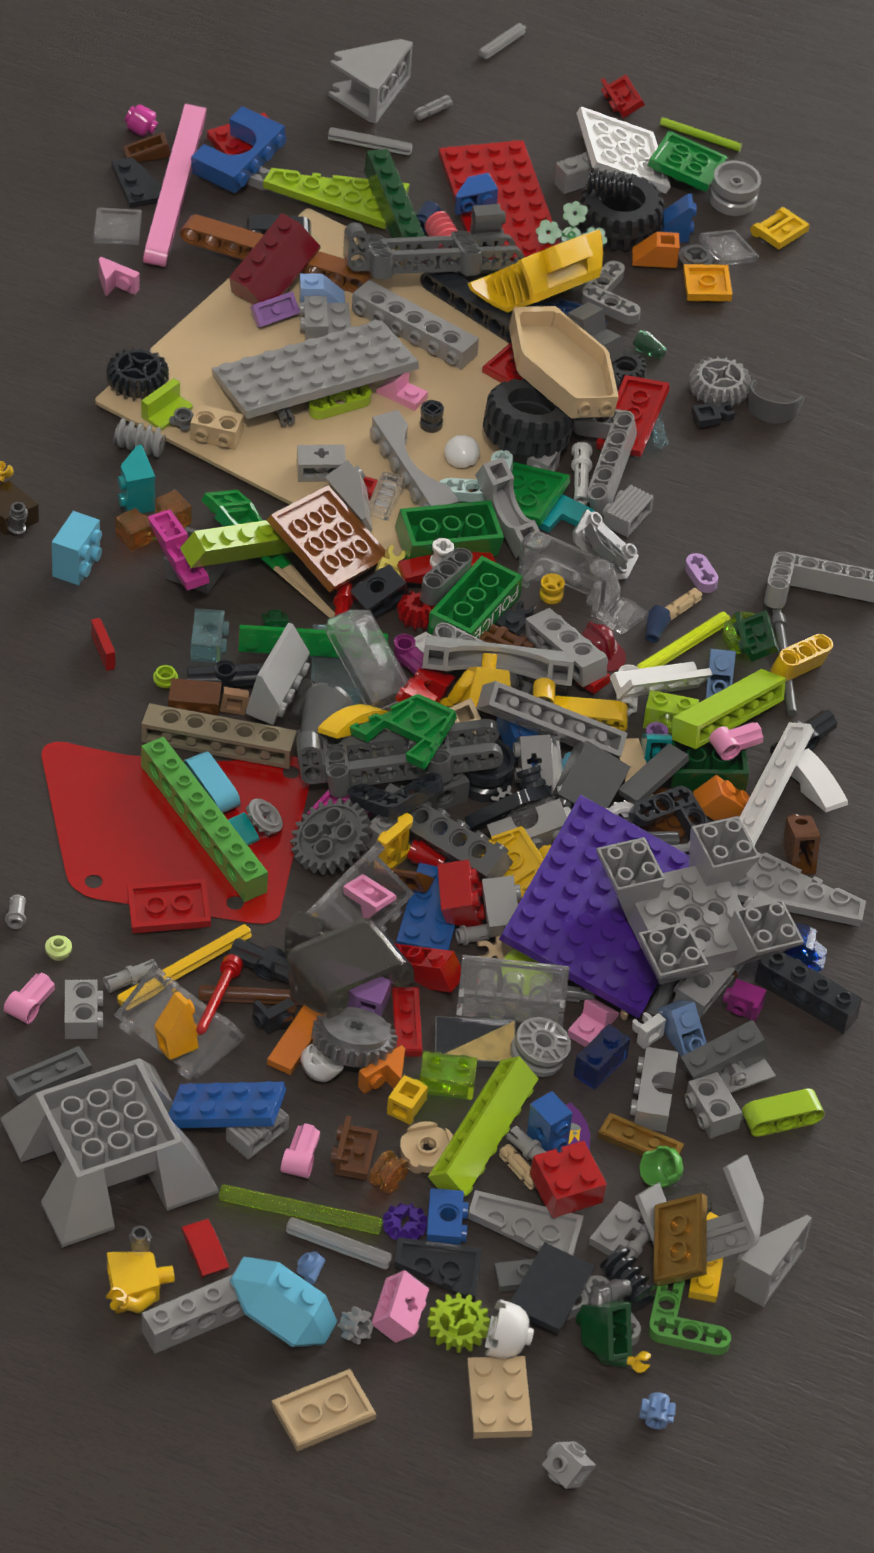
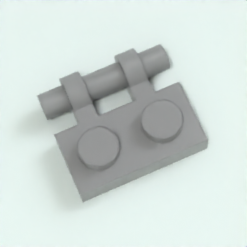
M619 1201L590 1237L589 1245L608 1256L618 1250L629 1248L631 1252L626 1257L628 1259L634 1256L638 1258L643 1251L642 1247L652 1239L646 1224L640 1223L643 1217L642 1214ZM631 1234L637 1236L633 1241L627 1240Z

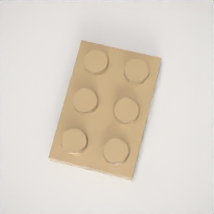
M515 1356L508 1359L495 1357L468 1358L467 1371L473 1438L532 1437L525 1356Z

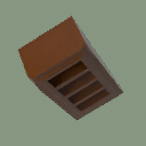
M164 132L123 146L126 158L133 157L137 162L171 156Z

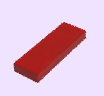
M392 987L393 1026L396 1030L395 1035L398 1036L396 1048L400 1045L405 1048L404 1057H422L419 987Z

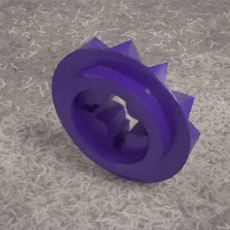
M400 1202L395 1207L390 1205L388 1211L384 1213L383 1228L386 1234L394 1240L398 1241V1237L417 1240L427 1229V1216L424 1215L422 1208L414 1207L413 1203L403 1205ZM409 1216V1222L401 1228V1220Z

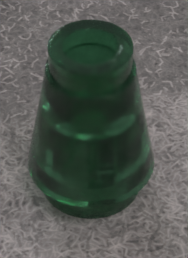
M641 330L633 341L636 350L660 360L668 350L650 331Z

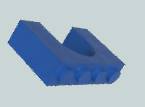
M243 106L229 118L230 135L253 146L251 150L239 155H228L203 144L191 156L193 174L233 193H236L241 187L245 186L250 177L256 174L260 167L266 161H269L273 154L279 148H282L286 142L284 125Z

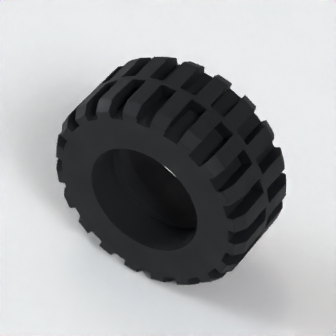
M618 172L617 177H620L622 172ZM634 174L631 197L628 195L626 200H622L621 193L617 199H614L612 192L608 198H605L604 191L598 197L594 189L591 195H587V184L582 189L579 203L586 206L588 212L585 215V222H579V228L583 234L590 227L604 229V237L607 238V243L603 245L604 249L607 247L612 251H629L654 233L660 232L664 200L657 187L652 182L648 183L646 178H639L637 174Z
M511 379L509 382H501L488 394L483 428L487 438L494 445L497 444L501 450L510 451V454H520L528 458L530 456L542 458L544 455L549 457L554 455L556 451H562L569 444L574 418H570L527 380Z

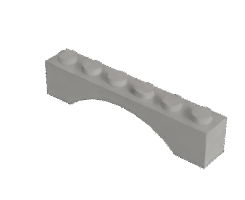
M398 410L372 417L370 436L380 446V451L389 460L392 470L396 471L399 475L401 484L409 490L413 502H416L419 507L459 503V500L448 485L427 476L410 459L405 446L408 424Z
M431 635L426 637L422 668L451 671L468 669V667H481L482 653L497 654L496 669L508 670L510 673L534 679L548 678L558 685L571 686L575 653Z

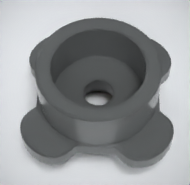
M180 407L175 410L174 416L169 418V423L176 425L182 431H188L194 414L189 408Z

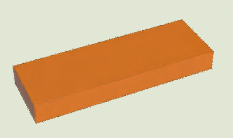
M305 1003L267 1058V1065L291 1075L301 1061L302 1051L313 1043L311 1034L314 1020H317L318 1015L322 1016L325 1011Z

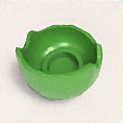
M657 1146L656 1149L643 1154L639 1165L640 1176L647 1185L653 1186L660 1183L661 1188L670 1187L679 1181L682 1176V1158L674 1148Z

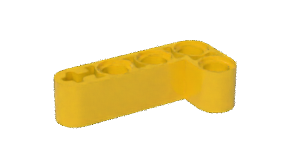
M540 678L534 682L533 696L625 732L627 730L628 706L626 703L616 700L555 696L556 686L553 680Z

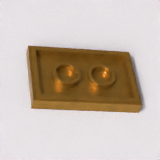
M698 1193L656 1204L654 1217L653 1283L662 1286L706 1275L707 1196L703 1193Z

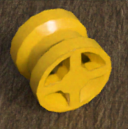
M554 573L546 574L542 577L539 596L543 602L556 604L563 599L565 585L563 577Z

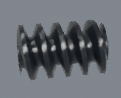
M596 168L593 174L589 170L587 195H591L594 189L598 197L604 191L605 198H608L612 192L614 199H617L621 193L622 200H626L628 195L631 197L634 173H631L627 179L625 172H622L620 177H617L616 170L612 172L611 176L608 175L607 169L604 170L602 175L599 173V168Z
M624 1248L608 1256L602 1261L600 1268H603V1273L606 1277H610L609 1282L613 1279H627L630 1282L632 1292L630 1296H626L622 1300L631 1303V1312H637L651 1304L655 1299L656 1295L652 1294L656 1285L655 1283L645 1285L650 1278L649 1275L639 1276L644 1268L641 1265L633 1268L632 1266L636 1263L637 1259L635 1256L627 1259L626 1257L630 1254L631 1250Z

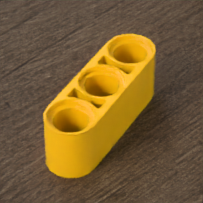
M816 634L789 646L779 653L771 667V672L785 677L786 681H789L813 670L824 663L833 648V642L826 635Z

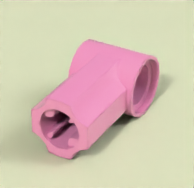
M752 722L731 730L727 727H719L711 733L709 742L723 760H730L736 757L740 750L763 743L764 737L759 724Z
M42 972L35 974L20 992L13 991L9 995L4 1005V1012L26 1024H30L36 1018L40 1005L55 990V984L48 975Z
M305 1123L297 1127L290 1149L286 1148L281 1163L282 1173L306 1179L309 1178L314 1162V1152L320 1138V1131L314 1125Z

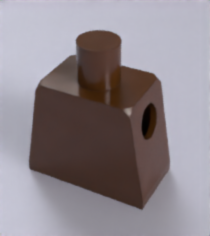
M793 814L786 818L783 847L787 863L801 869V873L804 875L816 874L821 836L812 816ZM802 849L804 853L802 855H799V852H802Z

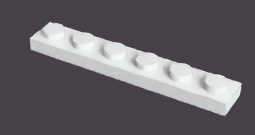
M788 723L739 817L754 846L814 731L810 724Z

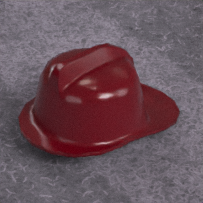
M588 622L581 635L606 654L608 659L607 672L619 670L626 662V653L615 640L612 630L606 625Z

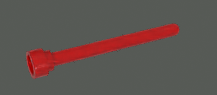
M229 954L225 956L220 965L222 975L196 1027V1032L200 1035L206 1033L231 979L239 976L243 968V961L237 955Z

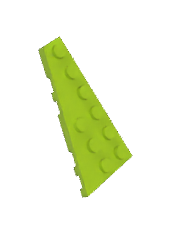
M271 168L263 180V188L375 227L382 229L387 227L370 184L365 178L333 175V178L321 177L320 173H313L312 176L300 175L298 171ZM403 183V186L407 193L409 191L410 184Z

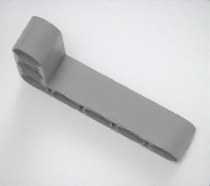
M615 409L613 417L574 418L572 430L575 434L606 439L587 490L590 508L599 514L603 513L608 503H613L637 436L635 417L626 410Z
M778 552L774 555L764 597L765 605L770 608L779 609L785 606L790 585L874 602V570L789 552Z

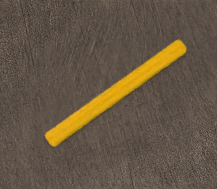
M243 924L118 994V1004L123 1009H126L229 951L236 938H241L245 941L250 939L252 936L250 928Z

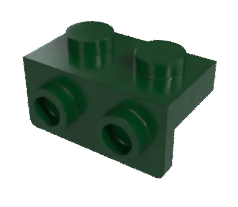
M767 610L744 619L739 611L735 612L737 622H734L733 625L738 637H741V640H738V645L742 654L747 653L751 662L779 651Z

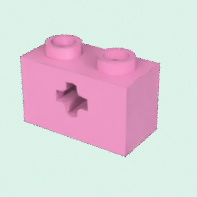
M405 1270L386 1278L372 1320L373 1326L395 1343L415 1335L419 1328L418 1322L421 1313L426 1306L425 1300L429 1288Z

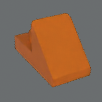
M400 1045L393 1050L392 1054H387L385 1061L379 1059L378 1065L375 1066L371 1063L368 1067L359 1070L358 1088L366 1094L372 1089H378L386 1081L394 1089L402 1079L405 1048Z

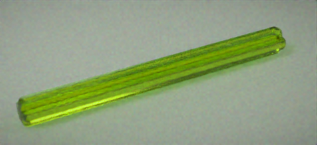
M222 1185L219 1192V1200L364 1232L380 1234L383 1226L382 1218L234 1186Z

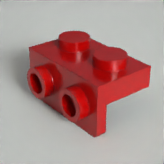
M627 75L622 76L609 85L605 78L601 79L604 86L601 88L604 97L606 100L611 99L609 104L615 113L619 111L623 118L645 106Z

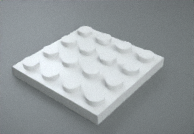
M580 107L577 116L592 168H599V172H604L607 169L608 173L616 170L617 174L618 172H625V174L629 175L634 173L639 178H646L648 183L652 182L660 192L667 193L670 189L667 174L658 173L653 168L647 166L650 157L658 147L653 132Z

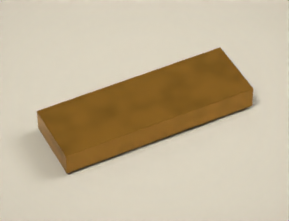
M610 1112L598 1132V1138L640 1156H643L647 1151L656 1149L657 1146L674 1148L679 1155H681L684 1149V1143Z

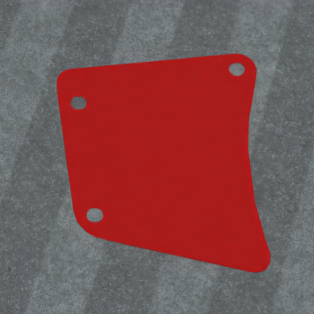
M53 742L44 746L41 756L64 868L69 883L78 892L98 900L129 904L127 885L206 878L211 917L266 924L280 916L294 853L291 851L293 845L290 842L291 839L295 838L292 831L299 830L295 823L302 821V814L310 784L302 780L301 773L298 777L290 779L283 775L284 768L243 760L216 761L237 790L241 802L239 807L223 813L227 820L243 812L248 815L246 807L253 799L258 798L272 804L279 812L283 823L281 830L276 835L271 834L269 836L264 831L259 832L258 827L254 826L259 836V841L248 845V847L268 871L267 893L244 902L242 908L233 910L227 906L226 902L230 897H240V895L141 767V756L109 752L68 742ZM293 756L290 766H294L300 771L298 757ZM90 875H97L102 878L103 883L97 888H90L85 884V880Z

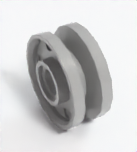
M543 1017L529 1018L522 1022L510 1044L511 1056H520L538 1077L552 1076L557 1073L571 1050V1040L564 1028L553 1020Z

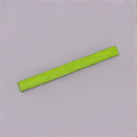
M663 117L660 121V126L738 152L741 150V143Z

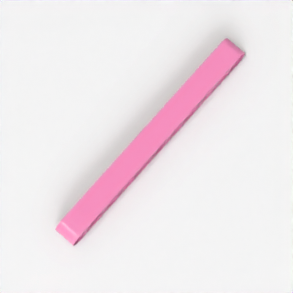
M188 104L184 105L143 258V263L166 267L192 171L191 156L198 149L207 108Z

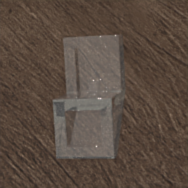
M621 597L611 613L600 609L596 618L613 631L624 634L647 618L648 612L632 600Z

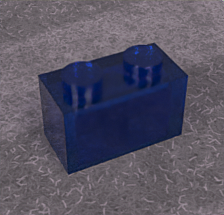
M608 1024L576 1056L574 1076L595 1090L627 1059L630 1037Z

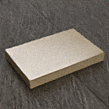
M351 1369L272 1400V1408L297 1451L376 1419V1413Z

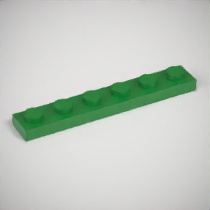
M240 625L238 651L271 653L285 627ZM296 628L310 652L309 656L386 660L388 634Z

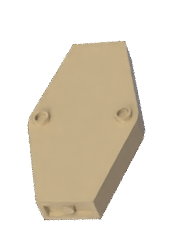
M556 306L514 307L509 330L518 373L570 418L613 417L619 396L608 350Z

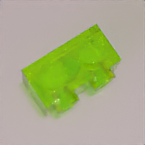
M423 1051L420 1081L428 1086L427 1095L473 1100L477 1057Z

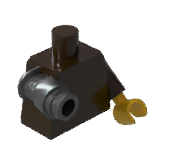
M0 461V532L4 535L12 533L22 534L25 532L26 527L39 522V504L11 481L4 482L5 478H10L13 475L14 470L8 465L7 469L3 471L6 463Z

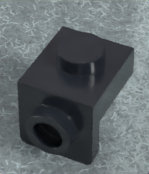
M289 997L267 1009L260 1000H257L253 1005V1021L257 1027H262L270 1035L281 1028L291 1025L295 1019L296 1004Z

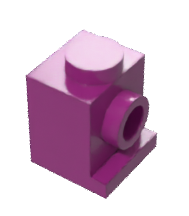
M736 979L733 987H728L723 997V1002L727 1003L726 1010L738 1016L749 1018L750 1021L753 1020L755 1023L764 1005L766 989Z

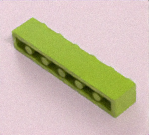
M266 520L194 531L180 547L191 568L294 552Z
M760 669L673 717L671 723L672 740L694 749L699 748L709 742L711 733L717 728L727 727L731 730L783 701L786 678Z
M520 1056L500 1061L428 1175V1178L438 1189L464 1191L463 1198L471 1193L473 1184L478 1176L484 1172L489 1158L497 1151V1145L502 1137L508 1133L509 1126L521 1112L523 1103L533 1093V1087L539 1078Z

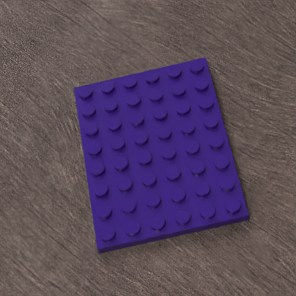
M580 795L499 940L639 1018L658 981L617 900L596 853V849L645 837L662 873L689 867V855Z

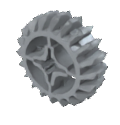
M718 356L716 359L708 357L706 361L700 360L699 364H695L690 373L689 386L692 396L697 397V402L703 401L704 404L714 402L715 406H720L724 402H730L732 409L733 405L739 406L742 401L746 400L749 394L751 376L748 374V369L743 368V364H736L735 359L730 361L727 357L725 359H720Z

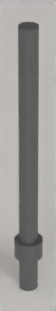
M772 608L773 616L771 617L773 629H775L779 654L783 649L787 648L785 634L786 617L782 613V608ZM791 679L785 682L784 695L787 715L795 716L797 709Z

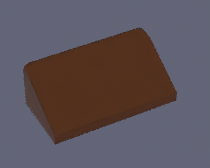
M376 866L375 868L385 887L426 893L434 881L433 877L419 872Z

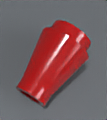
M415 839L406 857L411 860L412 864L417 865L423 863L438 866V864H444L446 860L444 855L423 840L419 842Z

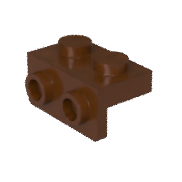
M346 1116L344 1125L339 1124L336 1141H340L339 1146H333L330 1162L335 1163L334 1175L367 1181L378 1138V1130L351 1125L352 1116Z

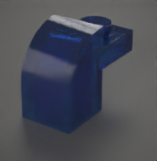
M795 923L804 943L783 952L794 959L798 958L816 972L823 970L828 949L815 940L817 934L815 929L804 924Z

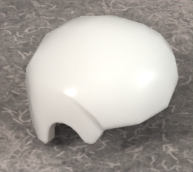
M457 435L446 444L444 455L447 462L455 468H466L470 465H476L478 458H480V449L474 438L467 435Z
M310 1044L302 1051V1068L315 1081L328 1082L344 1069V1065L332 1061L324 1056L322 1051H318L317 1045Z

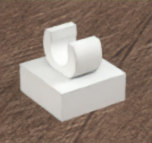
M644 1012L642 1016L643 1024L639 1023L636 1019L632 1022V1029L638 1033L637 1043L643 1049L664 1035L666 1019L659 1013L652 1017L649 1013Z

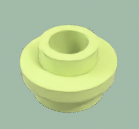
M53 936L47 940L45 950L51 959L61 961L66 959L71 953L72 943L65 936Z

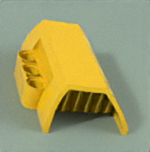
M598 229L520 259L517 263L493 274L468 283V286L472 292L491 305L505 312L513 311L514 307H524L596 279L600 277L602 269L603 245L601 232Z

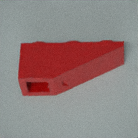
M392 943L378 960L380 964L430 990L451 993L465 976L455 952L450 950Z

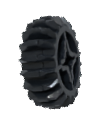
M132 347L130 351L123 349L122 353H116L115 357L110 358L106 369L107 381L111 390L115 391L117 396L123 395L124 399L131 397L133 401L136 398L143 400L169 381V367L165 362V358L160 357L159 352L152 353L151 349L145 351L142 347L139 350H135Z

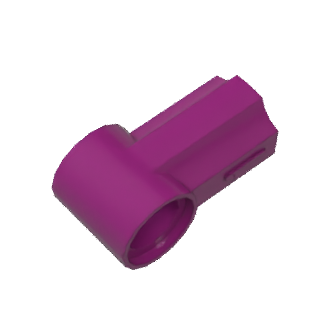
M400 634L394 639L393 662L398 666L406 667L415 675L417 670L423 666L424 653L416 647L414 637L408 634Z

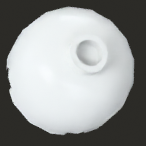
M498 1300L495 1309H499L498 1316H491L488 1336L485 1342V1347L489 1349L485 1352V1355L502 1359L513 1358L521 1353L524 1345L530 1346L534 1329L529 1328V1318L520 1306Z

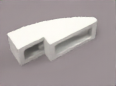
M809 748L805 749L791 774L800 783L801 793L825 812L847 806L848 800L831 772Z

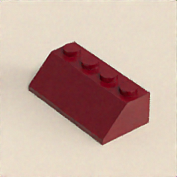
M281 213L229 277L232 293L253 305L283 295L321 249V246L301 223Z

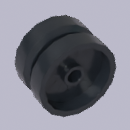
M501 740L494 742L502 749L503 762L501 765L492 769L464 772L470 781L468 793L470 799L479 802H494L491 797L499 796L498 787L501 788L502 792L507 791L508 786L512 787L515 757L511 748ZM468 757L463 758V761L468 760Z

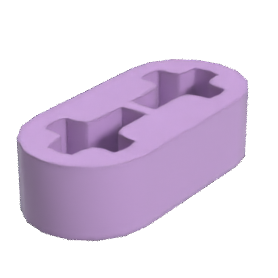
M698 553L690 554L686 559L685 571L696 588L704 593L715 591L718 575L707 558Z

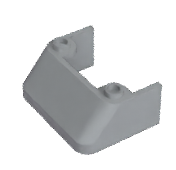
M748 1155L738 1158L723 1168L739 1210L707 1220V1262L749 1250L759 1241L764 1197ZM660 1183L654 1184L635 1196L653 1244L655 1205L667 1202Z

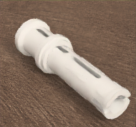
M578 442L571 449L574 456L571 468L575 472L574 500L586 505L589 502L587 490L589 486V472L592 469V461L590 460L592 447L588 443Z

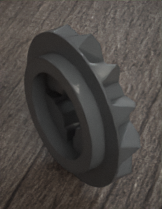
M687 245L679 251V264L711 265L714 261L712 251L702 245Z

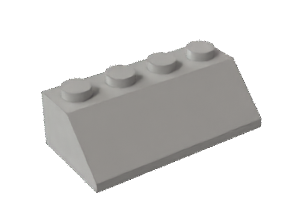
M288 622L259 671L245 713L272 725L278 716L283 717L287 705L291 703L294 697L295 690L298 691L303 677H306L311 665L307 663L310 652L293 624Z

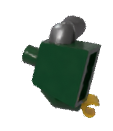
M613 1279L600 1288L593 1287L590 1291L589 1303L581 1306V1310L577 1313L575 1319L577 1325L581 1326V1341L583 1345L592 1350L602 1364L626 1368L628 1365H631L633 1370L638 1373L646 1371L650 1365L643 1364L640 1360H648L651 1357L649 1352L641 1351L635 1357H631V1303L616 1301L630 1296L632 1292L630 1282L627 1279Z

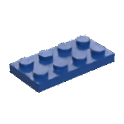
M419 863L417 872L433 877L434 881L426 893L410 892L396 944L450 950L456 925L447 923L441 911L438 866Z
M270 1081L180 1084L168 1115L178 1128L274 1126L286 1087L284 1082Z

